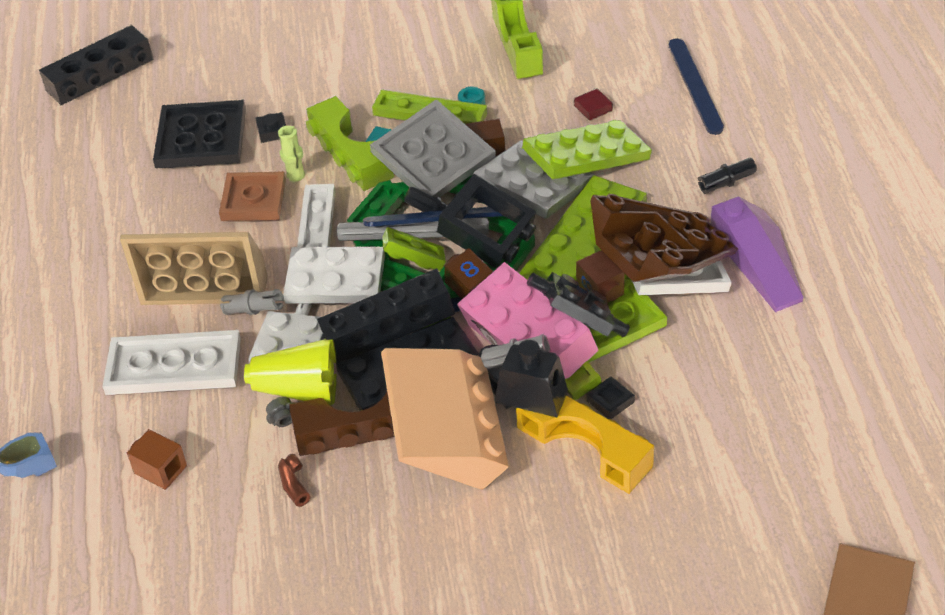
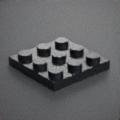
M244 100L162 105L153 156L155 168L240 163L246 112Z

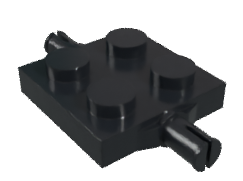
M533 272L528 278L527 285L542 292L549 299L550 306L607 337L611 331L621 337H625L628 333L629 324L618 320L611 314L606 302L607 298L596 290L590 289L588 292L579 287V283L571 276L566 274L559 276L551 272L546 280Z

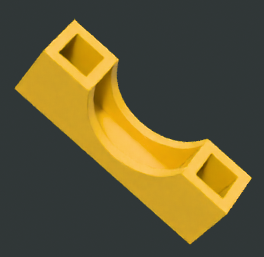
M566 396L557 418L516 408L517 428L543 444L559 438H577L595 447L600 454V477L628 494L653 468V444L645 437L635 435L621 427L615 420L607 419L596 413L584 403H579Z

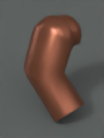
M292 453L285 459L281 458L278 470L283 490L297 507H301L309 502L310 494L294 474L302 469L303 464Z

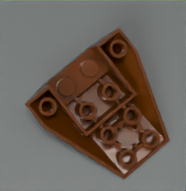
M608 194L607 196L593 195L590 200L596 245L633 282H656L691 274L736 254L738 250L729 241V236L723 231L717 230L709 223V218L702 213L619 197L615 194Z

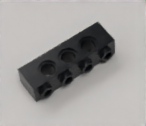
M130 25L39 69L46 92L62 106L152 61L153 56L148 38L133 25Z
M434 269L320 317L317 321L324 338L334 341L337 364L453 316L455 311L448 290L438 270Z

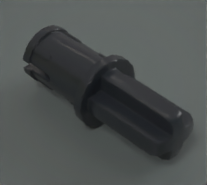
M750 157L729 166L723 164L720 166V169L699 176L698 185L704 194L724 186L731 187L734 185V181L754 174L757 171V166L754 159Z
M410 187L404 196L405 203L422 212L443 211L448 206V204L441 201V197L437 196L434 198L415 187Z

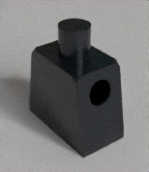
M524 340L519 345H512L500 370L495 403L557 418L568 393L559 356L555 353L540 350L539 344L534 340Z

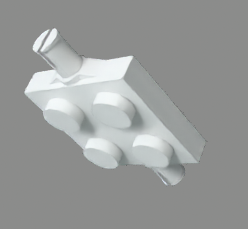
M298 304L295 313L268 311L249 355V363L251 358L325 339L317 321L320 317L308 315L312 304Z

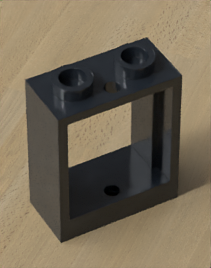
M473 174L440 214L437 233L465 250L470 248L481 260L497 269L506 261L511 263L519 252V244L522 240L527 242L536 229V225L533 224L536 211ZM478 200L517 224L501 245L461 221Z

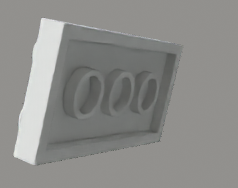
M239 330L112 337L102 386L105 395L236 387L241 342Z

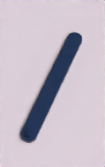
M679 38L671 39L668 45L669 50L707 132L712 135L721 134L724 125L685 42Z
M490 207L471 208L463 219L503 215ZM443 211L370 216L363 219V225L375 227L439 221V216Z

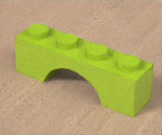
M491 0L492 17L516 79L542 75V46L536 32L529 33L524 14L523 0Z
M337 96L306 108L308 115L306 127L310 135L316 136L319 139L324 151H329L333 155L337 166H342L346 170L352 183L356 182L363 191L375 187L379 182L394 178V173L371 153L370 144L375 141L360 142L347 138L353 132L350 111Z

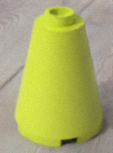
M323 339L252 357L250 364H245L244 367L245 383L250 384L253 391L300 401L324 398L329 405H333L335 403L337 374H334V363H336L334 341L332 339Z

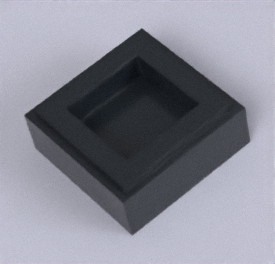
M611 376L587 393V402L606 418L612 419L634 403V394Z

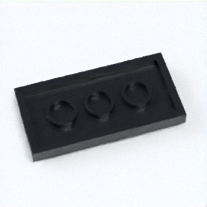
M450 317L337 363L336 367L337 373L359 410L362 411L380 402L387 392L381 355L385 348L459 349L479 356V353L455 318Z

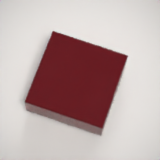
M598 88L574 98V106L589 121L613 111V103Z

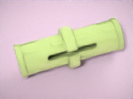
M290 125L283 126L278 131L282 148L280 150V158L285 163L287 179L289 178L293 182L300 181L304 178L305 171L302 164L303 149L298 143L297 129Z

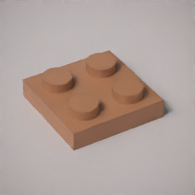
M285 172L227 173L219 209L220 220H280L286 184Z

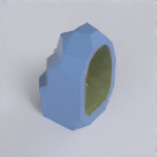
M41 432L24 434L9 441L0 448V474L3 476H16L20 478L33 474L40 476L57 467Z

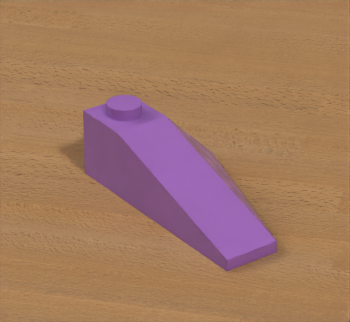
M739 196L712 206L710 223L717 230L726 233L729 236V241L738 248L736 254L729 257L770 307L777 312L803 302V295L780 229L762 208Z

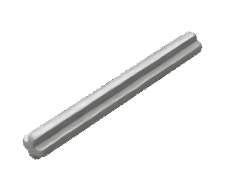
M467 218L461 220L482 234L488 235V218ZM439 221L375 227L365 226L363 222L339 223L337 226V237L340 241L382 240L387 227L418 238H439L444 236L437 233Z

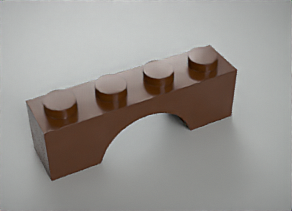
M388 392L373 407L357 412L338 410L330 406L324 398L289 404L299 457L395 437Z

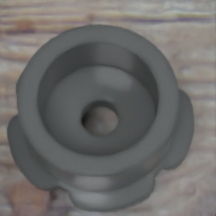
M279 397L272 400L266 406L267 422L278 427L290 425L292 418L289 404H293V402L287 397Z

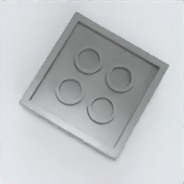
M438 100L433 101L370 144L371 153L407 186L415 187L434 198L443 196L471 176L473 172L494 159L496 152Z
M520 140L473 172V174L535 210L537 215L545 219L579 195L594 175L591 172L552 180L522 149L523 140Z

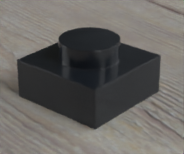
M283 112L255 117L261 143L280 140L278 131L281 127L286 126Z

